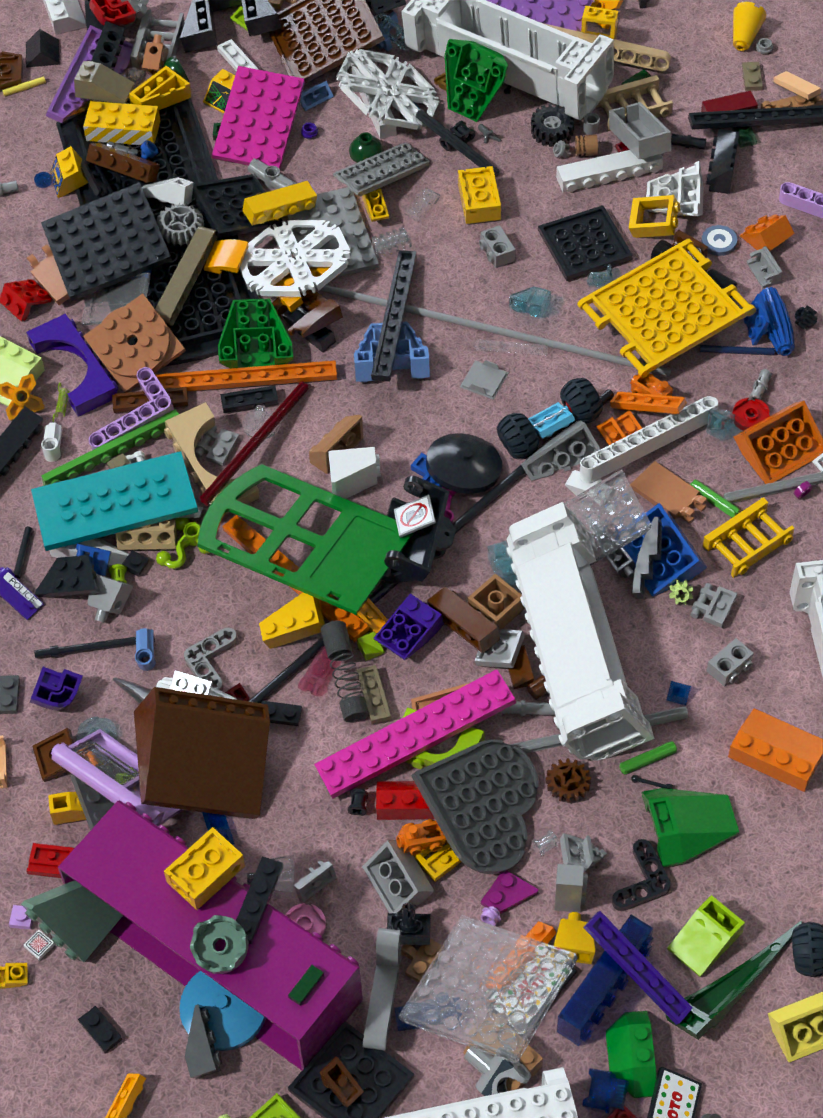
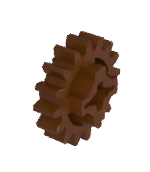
M569 758L566 759V763H563L560 759L558 760V765L552 764L551 770H547V790L552 791V797L558 795L560 802L563 798L567 799V803H570L571 798H574L577 802L579 795L584 798L586 791L590 790V771L584 770V763L577 765L578 760L576 759L573 763L570 762Z

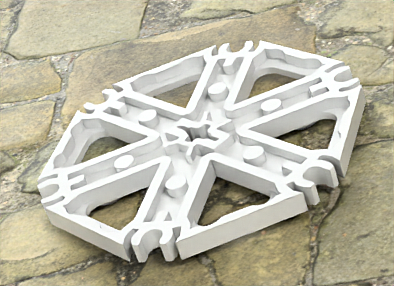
M357 49L355 53L352 51L348 52L336 76L337 81H340V89L365 115L369 112V118L376 116L378 118L377 122L383 119L381 124L415 130L421 129L422 125L427 127L415 117L419 109L413 102L425 104L428 107L426 113L433 117L439 103V97H435L437 93L435 89L410 63L407 67V62H399V57H396L394 60L395 55ZM372 61L386 64L388 66L386 74ZM349 66H354L364 76L349 74L347 70ZM404 76H408L418 86L403 84L401 81ZM354 92L375 95L372 104L367 106ZM392 104L406 120L388 117L387 112L390 105Z
M287 220L288 225H286L285 221H282L283 225L281 227L273 224V230L269 226L248 243L249 247L239 268L248 290L250 289L253 292L256 289L257 295L282 297H301L300 292L306 296L307 290H312L315 293V287L319 291L346 269L347 265H349L348 259H351L350 249L339 226L337 227L335 224L331 227L330 222H326V220ZM296 227L315 228L299 243H297L292 232L293 228ZM269 236L275 238L279 249L255 248ZM332 238H336L340 245L335 250L320 249ZM248 266H269L257 276H252L248 270ZM309 267H331L319 277L312 276ZM291 273L295 282L292 286H274Z

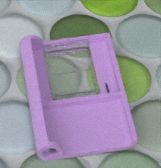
M101 729L69 746L65 743L57 744L51 751L52 760L114 804L119 800L123 803L130 802L135 806L136 812L140 815L143 813L149 815L153 820L152 823L156 826L161 825L183 811L182 809L141 804L137 754Z

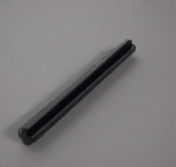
M420 109L416 113L415 117L478 167L487 168L493 166L495 177L499 174L500 170L424 110Z

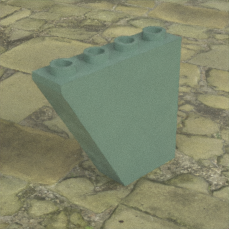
M75 880L21 903L27 910L25 914L31 920H37L40 923L38 927L47 935L50 933L53 936L51 940L60 948L63 946L66 949L64 953L73 961L78 959L85 962L123 916Z

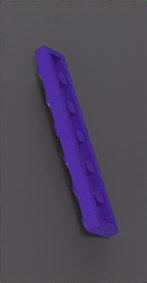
M598 911L583 927L675 1024H679L692 1010L693 1007L601 911Z

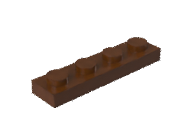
M187 387L165 389L173 407L188 406ZM144 391L112 394L113 412H131L149 402V399Z

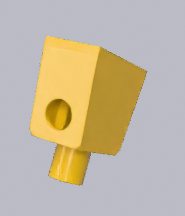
M571 912L568 914V919L563 918L560 920L550 959L592 964L595 955L594 938L583 928L588 922L581 921L580 913Z

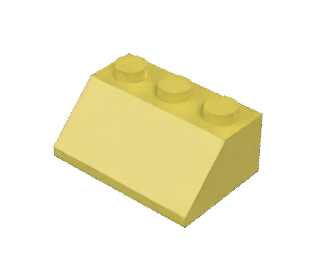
M823 992L768 1013L772 1031L788 1062L823 1049Z

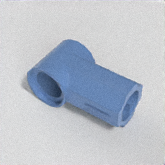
M148 628L136 631L135 661L143 671L153 669L156 664L154 658V630ZM150 657L149 661L141 662L142 658Z

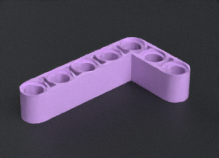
M790 182L781 185L779 201L782 204L823 218L822 193Z
M143 367L137 372V379L149 402L92 433L89 437V444L92 450L174 410L169 395L150 368Z

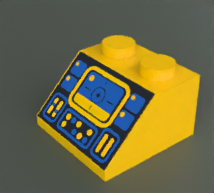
M71 146L56 154L50 171L58 198L89 183L80 167L82 158Z

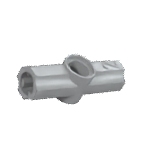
M254 158L248 166V172L255 174L256 177L264 181L265 186L269 189H280L297 184L282 175L278 167L268 166L258 159Z

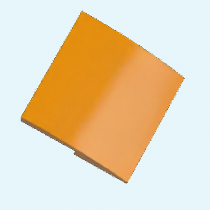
M242 240L215 241L204 266V271L221 274L222 270L238 273L249 247L248 242Z

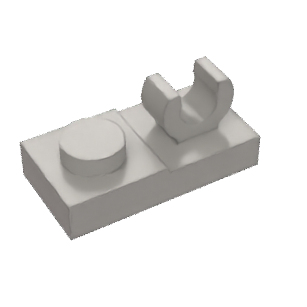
M319 860V868L314 870L310 867V873L294 885L298 898L303 903L337 878L333 865L329 861L323 863Z

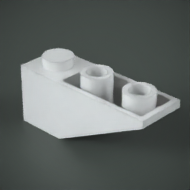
M177 177L144 185L142 189L147 198L153 197L160 202H169L174 204V206H178L180 203L183 206L186 203L192 202L194 182Z

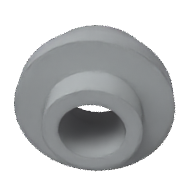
M762 38L756 44V49L762 54H768L773 50V44L770 39Z

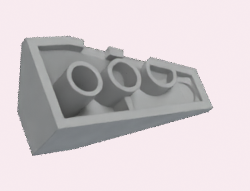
M576 421L536 451L521 466L532 481L553 475L554 471L564 469V471L571 470V466L580 464L583 458L601 449L587 425L582 421Z

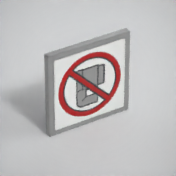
M429 495L394 509L400 538L436 523Z

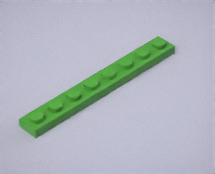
M175 409L41 475L43 485L76 478L78 474L84 471H91L96 465L107 463L118 454H125L134 446L139 447L145 441L159 437L164 432V429H166L165 421L179 415V413Z

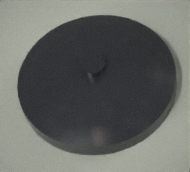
M455 433L442 436L430 445L426 457V467L430 476L442 487L458 493L474 494L486 491L497 483L502 471V459L498 451L484 439L470 434Z

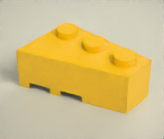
M167 66L163 67L129 93L130 104L158 106L159 110L191 98L190 83Z
M304 592L259 623L262 640L270 649L321 633V628L325 625L319 599Z

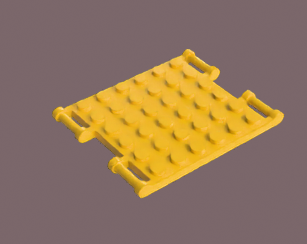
M691 239L682 241L587 295L577 303V306L584 310L595 322V326L599 330L604 329L607 324L611 323L629 344L620 349V354L631 362L638 370L641 378L647 377L653 370L746 316H752L756 312L754 305L749 304L733 284L721 289L704 271L711 267L712 261L701 254ZM686 250H688L699 262L697 263V262L686 252ZM729 296H732L742 306L743 309H740L739 306ZM593 303L604 316L600 318L589 304ZM635 350L647 364L643 366L632 351Z

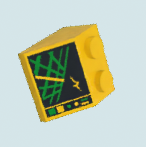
M224 69L215 75L211 80L203 103L224 114L235 75Z

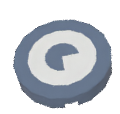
M715 225L703 232L701 243L708 246V253L716 256H725L732 250H735L737 235L727 226Z

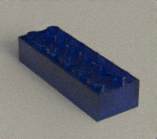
M631 914L619 931L646 958L653 947L651 946L654 937H652L653 927ZM606 951L603 952L558 1015L557 1032L577 1046H580L582 1041L586 1043L593 1033L591 1029L594 1024L599 1025L605 1016L603 1012L606 1007L611 1008L617 999L616 993L618 990L623 991L629 982L627 979L629 975Z

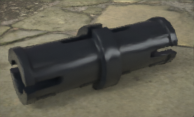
M672 133L671 145L705 150L707 139L692 137L689 134L685 136Z

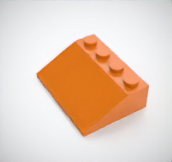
M805 401L793 403L733 436L742 455L765 484L776 482L813 461L823 453V438Z
M754 708L735 736L730 746L728 757L805 792L823 757V739Z

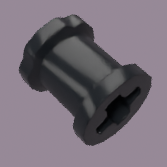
M363 789L351 790V805L348 807V813L351 815H365L367 812L365 803L366 799H368V792Z

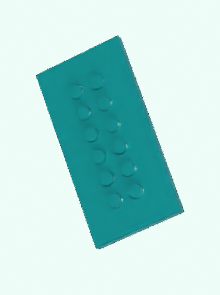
M181 451L31 489L45 551L198 512Z

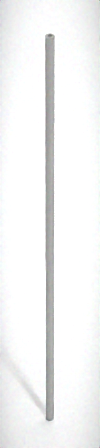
M325 285L319 290L384 307L387 306L388 301ZM406 305L405 312L635 368L627 358ZM659 367L652 372L670 376L672 369Z

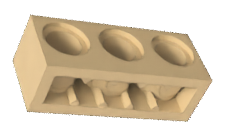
M176 519L116 533L117 549H176Z

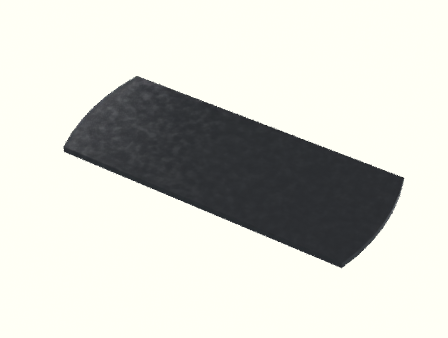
M191 98L159 110L160 124L155 140L158 153L153 158L148 157L146 159L160 164L156 182L177 177L192 181L194 184L218 180ZM88 110L70 116L63 123L56 122L63 150L71 146L82 160L85 161L91 143H101L104 145L108 143L86 141L83 125ZM116 143L130 147V150L131 148L138 150V157L142 158L141 145ZM100 166L113 193L139 182L141 187L156 183H146ZM89 183L76 189L80 206L102 198L101 195L95 196ZM192 194V202L187 204L188 207L193 205L195 209H198L203 216L204 227L212 229ZM146 197L156 221L160 211H165V207L171 208L172 203H164L156 198ZM237 235L217 238L216 241L239 239ZM164 241L172 261L153 268L149 279L128 278L104 288L111 312L126 306L142 293L155 309L188 245L182 244L181 247L177 244L173 246L172 243L167 245L166 241ZM203 266L175 323L172 326L167 325L186 351L166 366L198 361L218 355V344L233 300L259 299L256 289L253 292L250 289L248 290L240 269L238 273L222 270V273L218 274L204 271ZM132 337L129 339L128 344L135 345L138 339Z

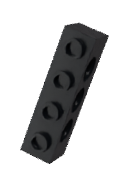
M106 21L91 61L101 63L114 71L111 67L115 68L118 58L115 55L119 56L122 47L119 44L123 45L126 36L123 33L125 28Z

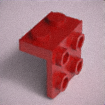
M27 279L5 283L0 296V303L20 321H25L28 318L32 305L50 303L53 298L36 281Z

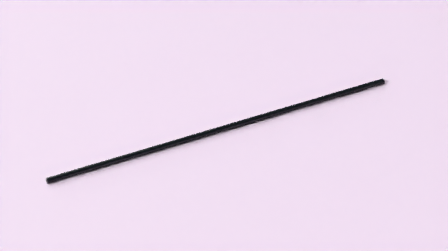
M607 389L599 396L602 405L614 396L610 389ZM521 465L453 523L456 529L455 534L526 473ZM400 582L383 583L370 595L369 599L374 604L377 603ZM323 637L248 702L261 703L325 648Z

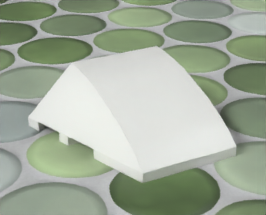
M700 161L695 162L694 166L684 169V167L680 168L679 172L675 174H665L648 181L646 197L674 195L677 202L680 203L679 216L703 215L704 187ZM668 208L646 210L652 213L667 215Z

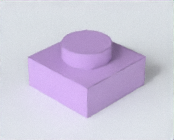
M13 905L9 921L10 928L31 930L33 920L25 914L27 910L23 906Z

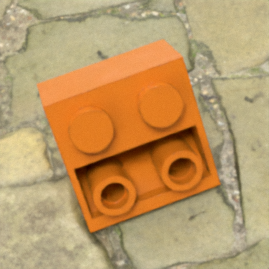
M775 214L770 217L765 215L757 220L758 223L746 227L745 232L740 234V237L756 250L763 249L766 246L770 252L795 233L786 215L778 216Z

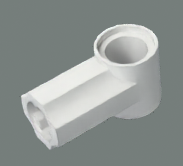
M49 423L45 426L44 440L41 443L44 458L49 462L57 461L61 456L62 426L57 423Z

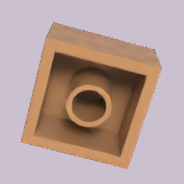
M494 574L468 597V602L477 611H481L488 620L494 621L499 626V629H503L524 610L520 600L522 595L497 574Z

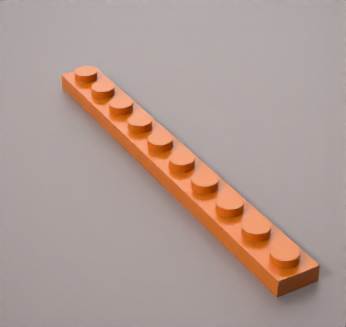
M336 360L155 374L164 389L187 387V391L300 383L301 381L337 380Z
M235 515L222 526L223 530L250 554H255L266 540L238 515ZM279 550L269 561L292 572H297L299 569L295 563ZM275 571V572H274L275 574H277V575H279V576H282V577L284 576V574H282V573H280V572H278V571ZM290 587V588L293 589L298 595H300L301 593H303V592H301V591H299V590H297V589H294V588ZM329 595V597L337 600L333 595ZM319 599L323 616L330 622H345L349 638L354 642L369 631V626L355 614Z

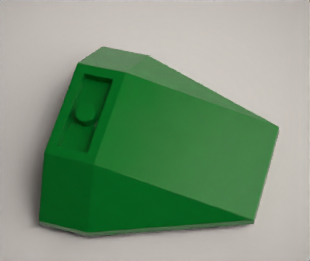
M449 39L444 55L448 109L477 122L504 83L508 64L502 54L474 41Z
M270 299L233 300L218 344L220 364L232 369L283 365L293 360L292 341Z
M667 788L642 791L641 793L646 812L650 811L658 839L657 851L663 868L684 864L739 834L728 795Z

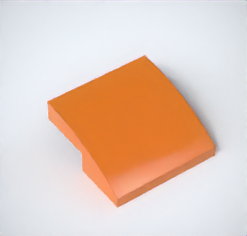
M630 410L615 420L611 417L596 426L608 445L642 429Z

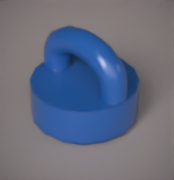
M146 140L141 144V157L143 159L153 158L158 153V149L153 142Z

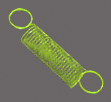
M61 388L59 391L56 412L53 414V423L55 415L57 414L58 417V412H62V406L65 416L68 402L67 394L69 393V390L67 392L66 389L64 400L65 388Z

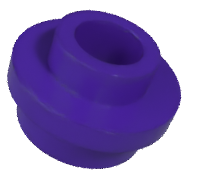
M305 123L301 128V135L304 138L311 139L318 134V128L314 123Z

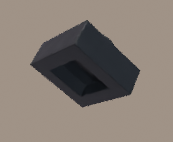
M132 550L122 565L126 567L128 572L139 577L148 564L149 559Z

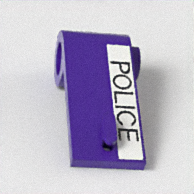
M1 567L0 596L21 616L28 620L44 603L14 577L15 574L11 569Z

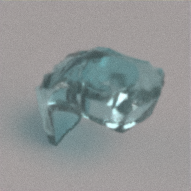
M608 264L605 272H590L587 278L589 287H603L612 282L611 265Z

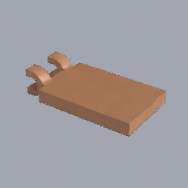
M46 244L42 247L46 256L44 260L38 262L33 254L28 256L27 260L33 268L30 271L32 276L48 292L58 305H61L69 299L51 248Z
M656 461L630 484L632 490L652 504H662L669 511L673 519L679 516L690 523L694 519L692 515L695 513V510L689 507L690 505H693L700 511L706 508L704 503L707 501V498L699 495L700 491Z

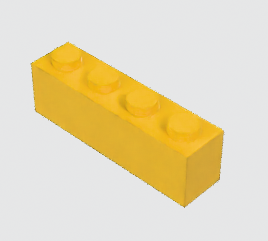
M304 181L245 198L242 211L252 226L262 224L270 220L315 208L317 194L309 182Z

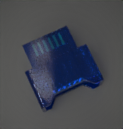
M590 1068L589 1075L592 1080L589 1095L583 1100L582 1106L588 1110L609 1113L610 1108L624 1111L629 1082L617 1079L616 1075L612 1072Z

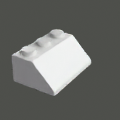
M43 0L55 35L87 27L78 0Z

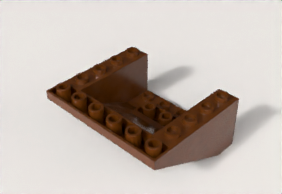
M154 687L134 710L141 804L250 819L258 818L261 810L270 728L268 705Z

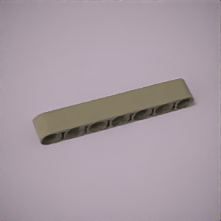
M199 226L155 308L166 325L172 326L175 323L217 240L215 234L217 230Z

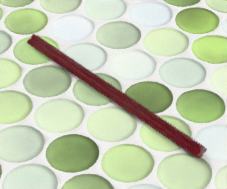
M301 381L264 425L199 497L201 503L208 506L210 501L216 497L231 477L237 473L258 446L261 445L278 423L281 422L299 399L308 391L309 385Z

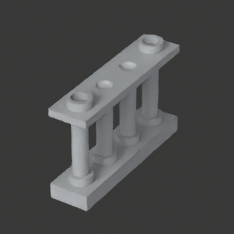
M151 10L146 11V14L142 17L130 55L132 68H139L140 63H143V52L146 48L147 39L154 38L155 34L164 36V39H172L171 45L164 44L169 51L167 59L171 56L173 59L177 58L176 54L180 44V36L185 24L184 13H180L178 21L155 19L152 17ZM154 26L176 28L174 33L151 31V27Z

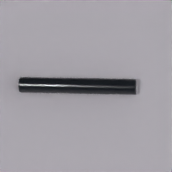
M29 526L25 527L14 569V577L19 579L33 530Z

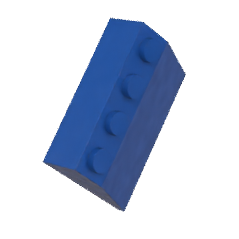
M660 503L613 537L628 553L636 567L640 548L654 517H659L661 520V560L653 561V580H645V587L652 597L669 590V586H674L676 580L679 582L689 581L707 568L669 511Z

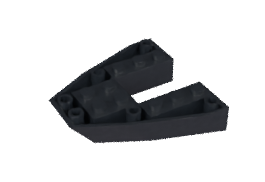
M192 0L180 40L185 53L217 45L213 12L242 5L244 21L249 36L282 29L280 16L268 0Z

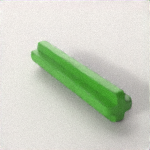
M695 479L690 484L700 491L699 495L707 498L708 502L733 518L739 514L740 509L700 481Z
M668 742L620 763V770L623 774L630 773L676 753L677 747L674 742Z

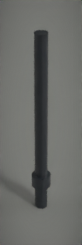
M136 637L62 647L55 645L47 649L34 650L35 658L48 656L55 658L63 654L136 645Z

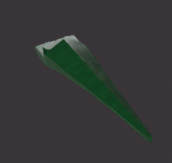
M798 922L762 951L726 975L685 997L684 999L693 1008L679 1024H675L665 1014L667 1021L699 1040L711 1027L715 1028L792 940L793 929L803 924V922Z

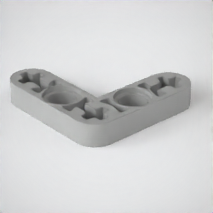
M223 628L189 647L184 652L185 662L195 677L205 680L211 678V681L217 684L216 689L221 691L223 690L222 680L208 659L236 643L237 635L235 630ZM224 636H231V639L228 640L227 638H224ZM208 644L216 645V648L212 651L205 649ZM190 654H193L194 656L196 655L197 658H190ZM201 668L209 669V672L205 675L198 673Z

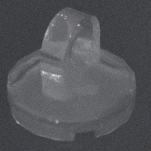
M257 405L256 409L248 412L243 419L244 433L251 439L274 411L265 408V406ZM278 423L275 429L269 434V436H267V438L264 441H267L271 437L277 435L280 429V423Z

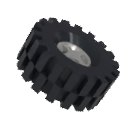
M548 104V107L544 105L541 106V110L538 108L536 113L533 112L531 117V134L533 139L536 138L537 143L542 142L543 146L549 144V147H553V144L558 143L560 140L564 141L565 144L566 140L570 141L574 131V118L565 114L564 106L559 108L557 104L555 107H552V104Z

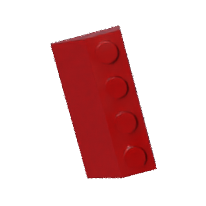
M377 781V820L435 819L414 781Z

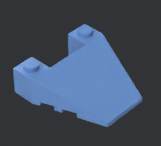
M405 321L402 324L393 370L411 369V378L430 377L428 348L423 346L420 337H416L413 328ZM371 323L364 334V340L359 343V349L354 352L356 382L373 381L371 374L383 323Z

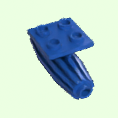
M767 287L757 294L754 301H752L751 304L756 308V312L752 316H746L744 323L747 325L748 336L751 338L752 345H757L762 335L767 334L776 352L779 355L788 356L795 349L793 327L786 305L776 288Z

